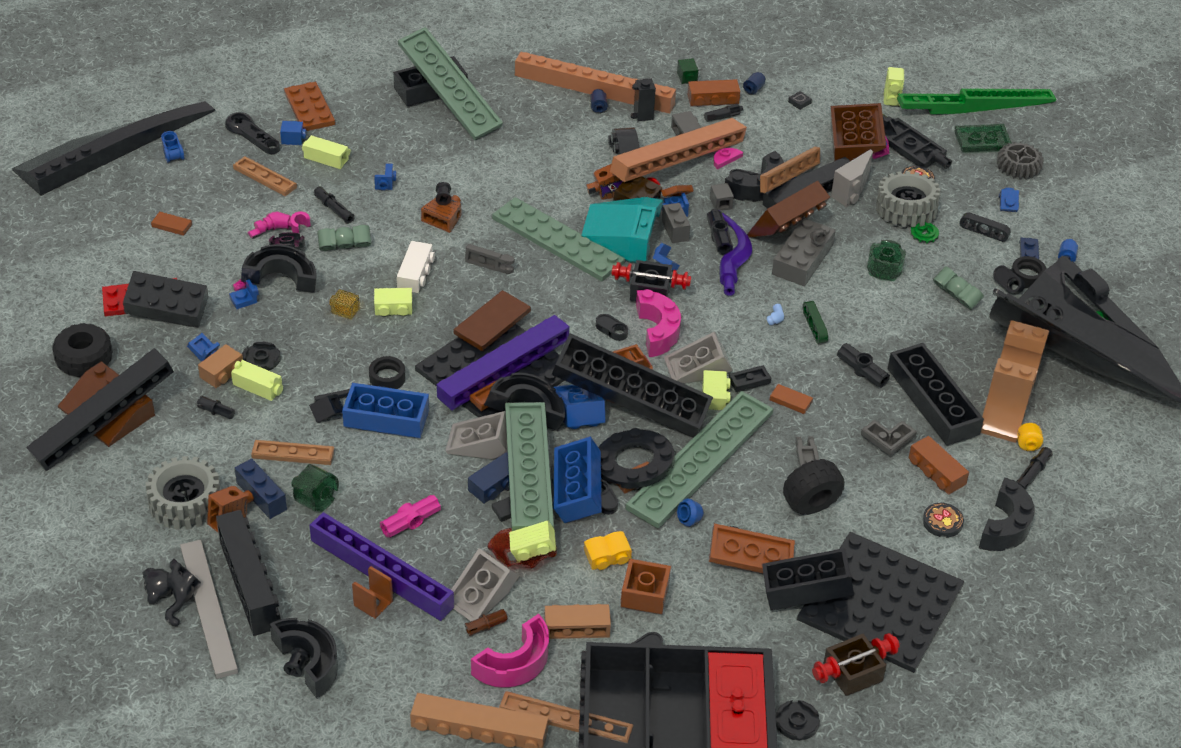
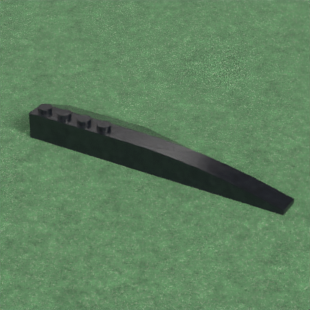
M204 101L162 112L125 125L70 140L12 168V170L42 196L161 138L164 132L175 131L214 112L215 109Z

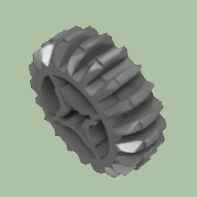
M1013 142V144L1007 143V145L1000 149L997 156V164L1001 172L1006 173L1007 176L1012 175L1013 178L1018 177L1019 180L1024 177L1027 180L1028 177L1033 178L1041 172L1044 157H1042V153L1039 152L1038 148H1034V145L1029 146L1027 143Z

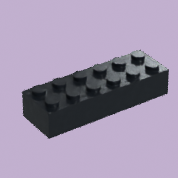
M924 343L890 353L887 369L946 446L980 435L984 418Z
M241 510L216 516L220 544L252 634L257 636L270 632V624L281 620L279 610L276 608L279 607V602L276 594L273 595L271 592L273 591V586L270 578L267 579L265 576L267 575L266 566L259 561L261 560V553L259 548L254 546L256 541L253 532L248 530L250 529L248 518L243 517Z

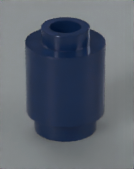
M761 72L753 73L743 83L744 90L752 95L756 94L765 84L766 78Z
M601 89L594 90L590 95L591 109L594 112H605L608 108L607 95Z

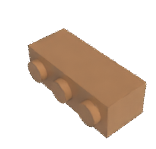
M609 604L545 606L544 621L548 628L549 639L610 637Z

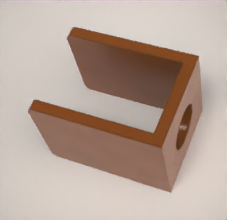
M370 566L368 568L369 590L354 582L352 584L353 601L355 607L376 619L393 602L392 579ZM376 599H378L380 602L378 606L376 604Z

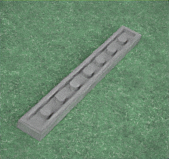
M197 540L180 544L186 569L201 582L193 595L216 679L237 674V665L202 542Z

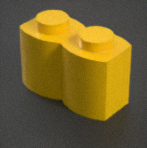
M623 531L613 532L604 537H593L584 542V552L592 570H603L610 565L616 564L623 565L632 556V550Z

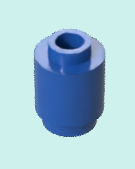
M1073 239L1064 240L1060 245L1058 258L1066 256L1071 262H1075L1078 252L1076 241Z

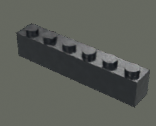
M843 157L781 184L763 194L762 205L768 209L816 181H819L827 193L831 192L835 170L849 163L850 160Z

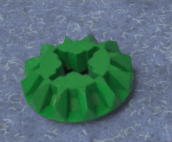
M925 222L924 226H920L918 223L915 227H911V235L914 240L919 239V243L925 241L926 244L929 241L934 243L935 239H938L939 230L931 223Z

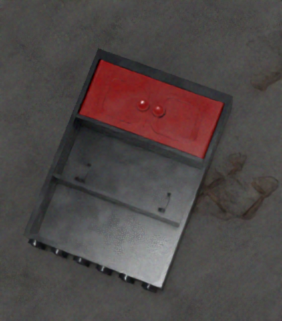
M586 642V651H581L578 748H777L772 649ZM589 713L633 724L628 743L590 734L589 727L605 731L604 727L608 722L590 718L592 724L589 726ZM612 724L613 731L609 733L625 737L627 727Z

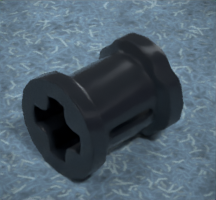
M439 182L435 188L437 192L436 202L439 205H447L451 202V185L447 182Z
M293 648L290 653V660L285 663L283 669L288 675L300 677L303 673L302 668L308 662L310 656L302 648Z

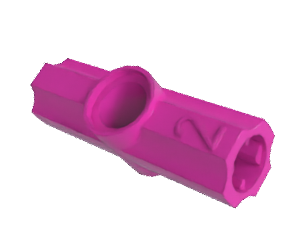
M429 495L413 505L405 503L398 509L396 514L381 521L380 528L387 538L407 528L413 530L419 527L425 518L440 511L441 505L435 495Z

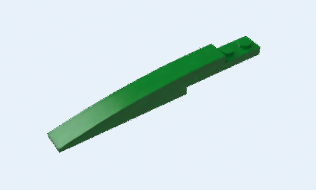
M961 88L959 94L898 93L897 100L902 109H928L930 114H961L1035 106L1055 102L1056 97L1051 89Z

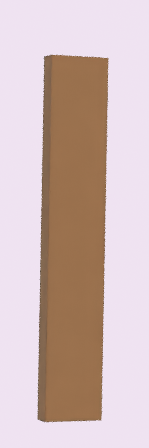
M813 147L760 175V192L767 193L820 164V147Z
M505 691L499 708L549 717L548 725L579 732V710ZM589 713V726L592 724L590 718L608 722L605 724V731L589 727L590 734L628 743L633 724ZM612 724L627 727L625 737L609 733L613 731Z

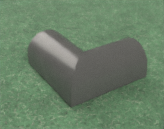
M873 420L861 429V435L889 456L907 444L917 434L916 430L903 421L888 430L876 420Z

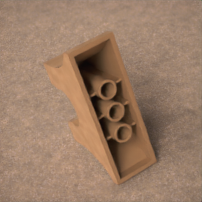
M1011 320L1001 357L998 358L982 416L984 421L981 433L1017 442L1018 429L1022 425L1049 330Z

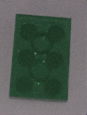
M1004 124L955 126L954 132L962 152L1000 151L1007 143L1012 144Z

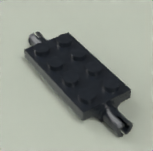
M883 114L885 136L891 148L918 166L928 167L935 162L944 169L951 166L952 160L946 157L947 150L900 118L893 119Z

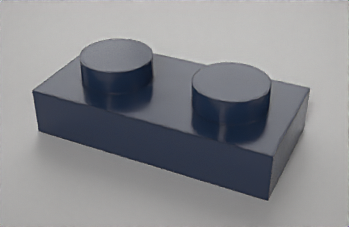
M1020 237V257L1030 256L1039 259L1038 239Z

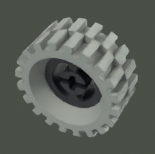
M900 171L896 172V175L893 173L888 174V177H883L882 181L880 180L877 213H879L881 218L885 217V221H892L894 225L899 223L902 227H906V225L915 227L918 223L920 226H924L925 222L931 223L932 219L934 220L938 214L941 191L939 184L935 183L933 178L928 179V176L925 174L920 176L918 172L910 174V171H906L905 174H902Z
M182 456V460L177 461V457L171 458L172 462L169 464L164 461L161 463L162 468L156 466L153 469L154 475L149 474L148 482H146L147 498L153 518L156 517V521L159 524L164 522V526L167 528L174 525L176 530H180L181 526H185L186 530L192 529L191 525L193 524L199 527L202 526L203 520L207 522L208 495L220 491L219 476L215 472V468L212 465L208 466V462L205 460L200 463L197 457L188 460V456Z

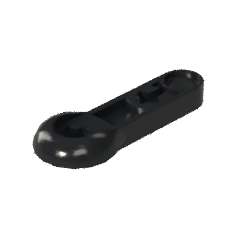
M235 112L226 118L225 127L227 130L241 134L267 154L273 155L280 151L279 141L256 126L249 114Z

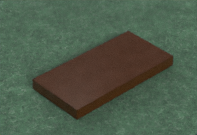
M502 290L455 327L453 334L483 351L530 313L531 306Z

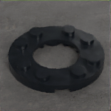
M633 428L614 433L598 447L601 451V478L609 484L612 482L620 484L621 488L633 489L653 485L667 476V472L670 468H673L675 462L674 449L671 442L665 436L650 430ZM638 445L643 449H650L654 453L652 461L641 468H624L615 461L619 454L618 452L624 451V448L629 446L636 448Z

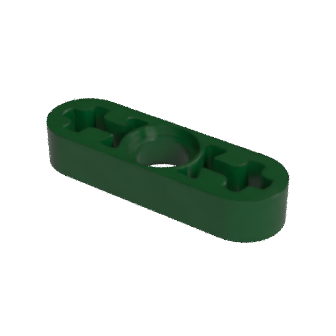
M803 302V314L816 343H827L828 331L815 302Z

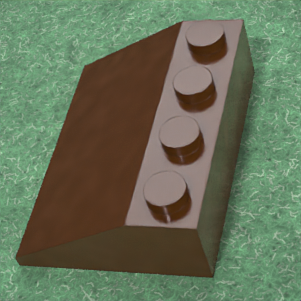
M881 103L831 106L834 161L843 157L852 161L870 149L874 154L886 148Z
M816 181L766 209L747 235L749 237L773 235L778 231L782 233L789 228V225L792 224L794 226L802 220L801 218H808L815 210L820 211L825 208L830 196L819 181Z
M103 362L98 363L83 374L59 403L58 408L65 414H70L83 402L96 394L98 390L109 384L115 377H118L119 374ZM144 395L94 434V436L110 447L155 416L153 400Z

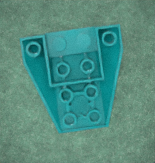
M641 197L590 204L581 236L625 258L628 262L636 263V260L647 261L650 253V236L655 218L660 216L663 200Z

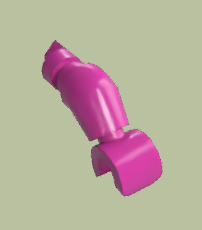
M278 211L267 214L263 221L258 220L254 222L255 229L248 231V234L253 238L266 232V229H289V227H291L293 233L299 234V225L311 226L310 216L303 211L295 212L292 216Z

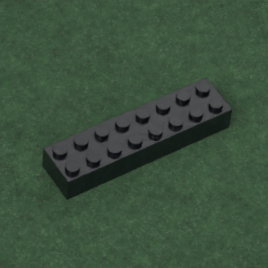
M571 333L551 374L692 438L698 434L713 399L712 396Z

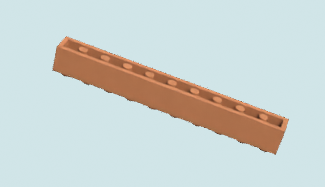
M520 52L515 60V76L587 94H592L594 90L601 89L606 93L607 99L634 105L635 90L632 89V85L638 79L595 70L573 63H566L544 56H537L527 52ZM654 84L656 88L654 110L670 114L675 105L676 89Z
M730 118L614 156L610 172L626 182L740 143L744 140L747 127L734 118Z

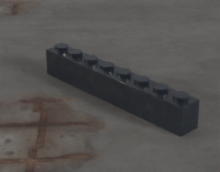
M155 348L152 349L118 377H115L109 384L98 390L96 394L83 402L78 408L66 415L56 425L49 428L47 432L34 440L26 448L45 471L50 470L174 373L171 365Z

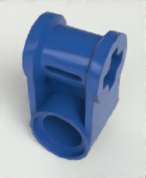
M173 131L164 132L161 138L167 163L180 158L184 160L183 148L177 134Z

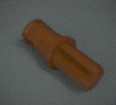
M501 609L486 616L482 614L481 618L464 625L465 628L467 627L468 635L472 636L486 629L489 631L490 627L507 621L508 617L505 610Z

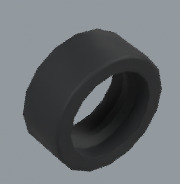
M1024 256L1014 261L1011 270L1024 280L1025 288H1029L1042 272L1046 270V266L1037 258ZM1030 269L1035 271L1038 275H1026L1020 272L1019 270ZM1017 280L1014 281L1019 286V282Z
M383 356L377 358L369 366V382L372 386L399 389L405 382V365L396 357ZM384 369L398 372L396 376L391 378H382L376 375V373Z

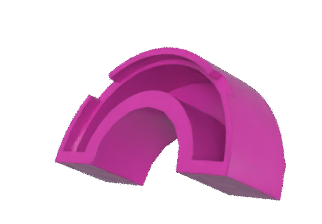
M648 289L637 290L636 308L639 319H648L657 324L655 327L647 329L646 347L649 357L662 355L678 342L681 324L680 310L671 299L660 293Z
M537 614L522 624V642L524 645L519 650L512 653H499L488 647L471 658V675L477 680L495 687L519 686L534 679L543 670L548 659L549 632L544 619Z

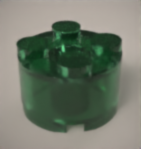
M881 240V243H873L869 250L867 262L869 275L883 280L895 281L903 272L906 256L905 249L903 250L898 242L892 240Z
M308 464L299 476H295L292 480L291 486L293 487L294 500L309 509L323 512L333 503L335 499L333 497L334 491L338 492L339 481L337 476L315 465Z

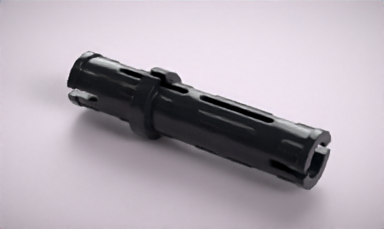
M321 186L314 190V195L322 201V204L325 207H329L347 224L354 220L355 215L338 202L333 194L328 193Z
M1042 447L1039 453L1030 460V465L1016 481L1025 490L1037 474L1044 470L1046 462L1053 455L1052 450L1048 447Z

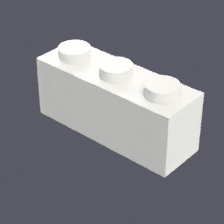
M411 241L397 275V288H412V292L419 293L420 288L424 287L426 275L430 273V263H433L435 259L432 244Z

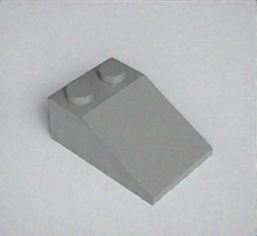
M871 149L835 170L831 197L845 207L858 201L867 182L873 154Z
M715 332L664 357L671 378L681 383L703 381L704 370L726 371L727 373L733 371L724 347Z
M505 411L452 425L446 447L447 454L494 459L507 452Z
M479 548L451 589L454 592L453 609L470 621L481 618L482 614L486 615L508 594L520 575Z

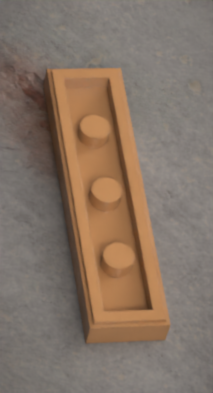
M245 156L233 164V169L284 196H287L297 188V183Z
M255 440L251 457L254 459L331 465L334 447Z

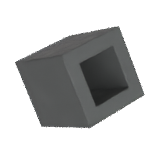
M728 183L711 185L710 200L714 209L720 211L732 209L734 196Z

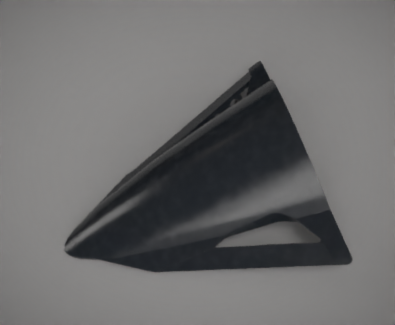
M1061 256L1053 265L1042 272L1019 299L994 288L993 295L997 296V299L990 311L989 317L991 320L1009 328L1012 320L1049 330L1045 348L1093 372L1146 393L1181 403V383L1157 345L1108 297L1109 286L1095 270L1090 268L1082 271L1073 261L1071 262L1066 256ZM1064 275H1066L1109 320H1106L1105 318L1100 316L1085 302H1083L1079 297H1077L1066 286Z

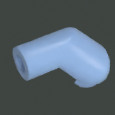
M775 304L773 306L774 312L767 316L766 320L769 325L778 324L784 320L781 304Z

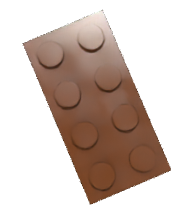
M316 82L284 88V93L297 121L303 122V128L306 131L335 125V119Z
M714 523L709 562L763 573V563L794 557L795 540Z

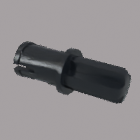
M200 396L197 401L198 408L205 409L211 412L212 415L219 414L229 419L234 417L235 410L221 404L219 400L215 401L205 396Z

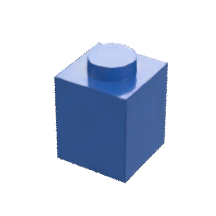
M282 121L280 130L281 144L302 145L303 139H306L307 135L306 129L303 128V122Z

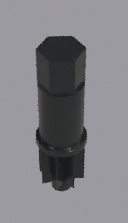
M735 104L705 112L704 118L706 122L738 115L743 110V106Z

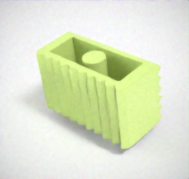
M889 67L887 70L884 88L885 105L900 106L897 96L903 90V68Z
M412 288L374 289L375 315H412Z
M704 370L702 392L713 397L709 409L723 410L726 407V403H730V392H727V390H730V378H727L726 371Z
M549 520L509 532L510 551L519 562L556 550L555 530Z

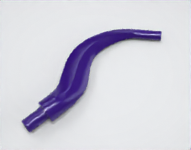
M722 212L724 220L735 231L738 239L737 247L722 257L719 266L720 282L724 285V294L731 296L735 293V284L738 281L737 270L751 256L752 244L746 232L734 220Z

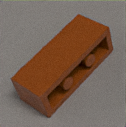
M737 79L688 82L687 95L690 106L739 104L741 91Z
M930 436L911 445L908 457L911 463L917 465L927 477H930L948 495L967 484L969 471Z

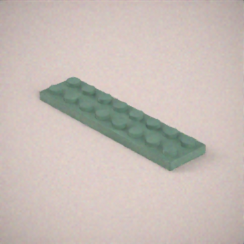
M426 27L398 40L400 48L474 140L502 127L503 122Z
M516 197L492 214L493 220L602 282L612 274L613 265H616L617 262H620L621 266L625 264V258L590 241L586 237H582V234Z
M545 402L505 403L512 531L549 520L554 528Z

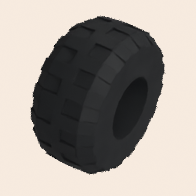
M80 323L71 325L63 329L56 336L52 345L57 367L70 376L81 377L98 363L103 362L105 365H108L112 359V344L108 333L94 324Z
M825 459L812 460L796 468L787 477V480L784 482L783 495L793 511L802 515H811L835 503L842 495L845 482L841 472L833 462Z

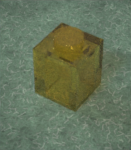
M339 289L330 298L331 313L352 320L360 309L359 295Z

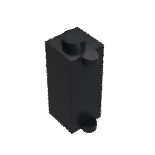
M652 78L635 80V83L632 85V89L635 90L634 113H631L630 117L637 119V122L654 120L656 88Z

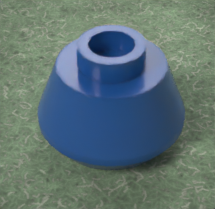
M688 498L684 499L677 509L679 521L687 527L698 523L704 514L702 506Z

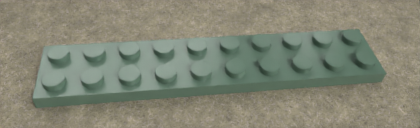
M741 391L675 455L674 466L669 469L667 476L653 485L643 487L626 503V510L659 529L677 511L679 504L684 499H689L773 414V408Z

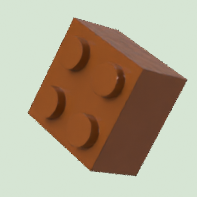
M629 559L621 592L620 607L662 614L670 582L671 566Z

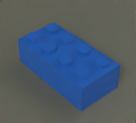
M352 383L342 410L343 426L421 438L429 413V394Z
M591 436L554 448V510L564 523L602 512L601 451Z

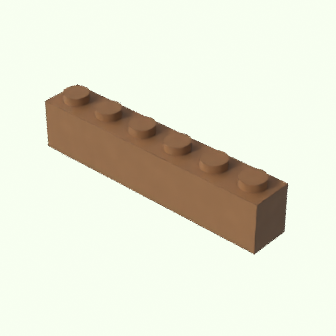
M417 693L410 714L411 727H415L417 730L436 731L442 735L452 734L463 739L473 738L485 743H500L506 747L543 748L548 732L549 717Z

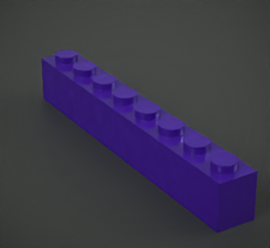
M556 315L545 319L494 351L487 353L477 361L437 383V398L450 410H454L469 401L470 395L501 377L510 376L511 373L519 371L564 344L569 336L570 326Z
M323 512L309 525L312 542L368 577V568L370 566L392 579V591L439 621H442L454 608V592L326 513Z

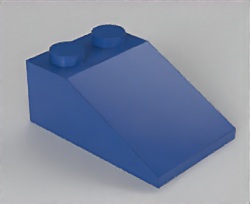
M573 384L554 387L556 394L559 398L562 397L565 405V418L563 422L567 427L577 429L583 425L598 426L599 423H605V400L602 397Z

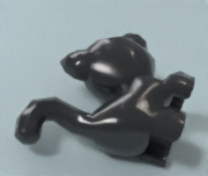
M173 559L169 563L171 572H167L164 569L147 568L142 574L149 604H155L160 598L166 597L173 591L176 601L166 610L165 620L170 625L176 627L180 624V620L175 618L173 613L191 599L195 589L201 582L177 560Z

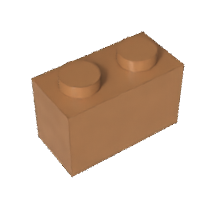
M225 344L198 364L199 376L202 380L217 388L221 384H225L232 377L231 372L235 368V363L237 361L241 362L243 356Z

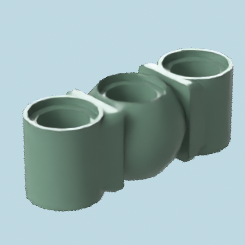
M368 225L352 226V229L341 227L336 229V231L334 228H325L317 231L319 249L321 251L336 250V246L340 249H347L353 245L356 248L368 247L372 244L370 227Z
M947 266L933 279L938 287L948 292L955 299H959L960 303L969 310H972L984 298L979 289L972 286L962 277H958Z

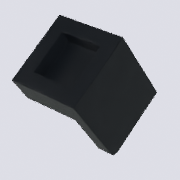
M338 394L328 395L309 405L316 422L339 415L343 410Z

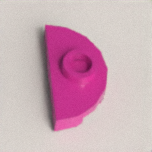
M734 148L720 149L714 155V166L716 169H719L743 157V152Z

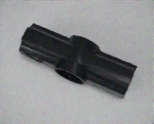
M712 209L707 213V220L712 233L711 239L715 242L717 252H720L722 255L727 254L733 250L728 232V223L724 220L721 211Z
M848 343L843 344L838 350L837 356L853 367L854 373L857 376L866 377L880 388L889 381L890 375L873 362V357L870 354L860 353Z

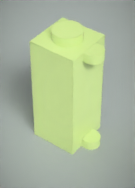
M312 135L302 146L304 158L341 169L349 160L351 149H348L347 146Z
M244 360L235 363V368L231 372L233 385L270 401L282 393L283 385L280 375Z

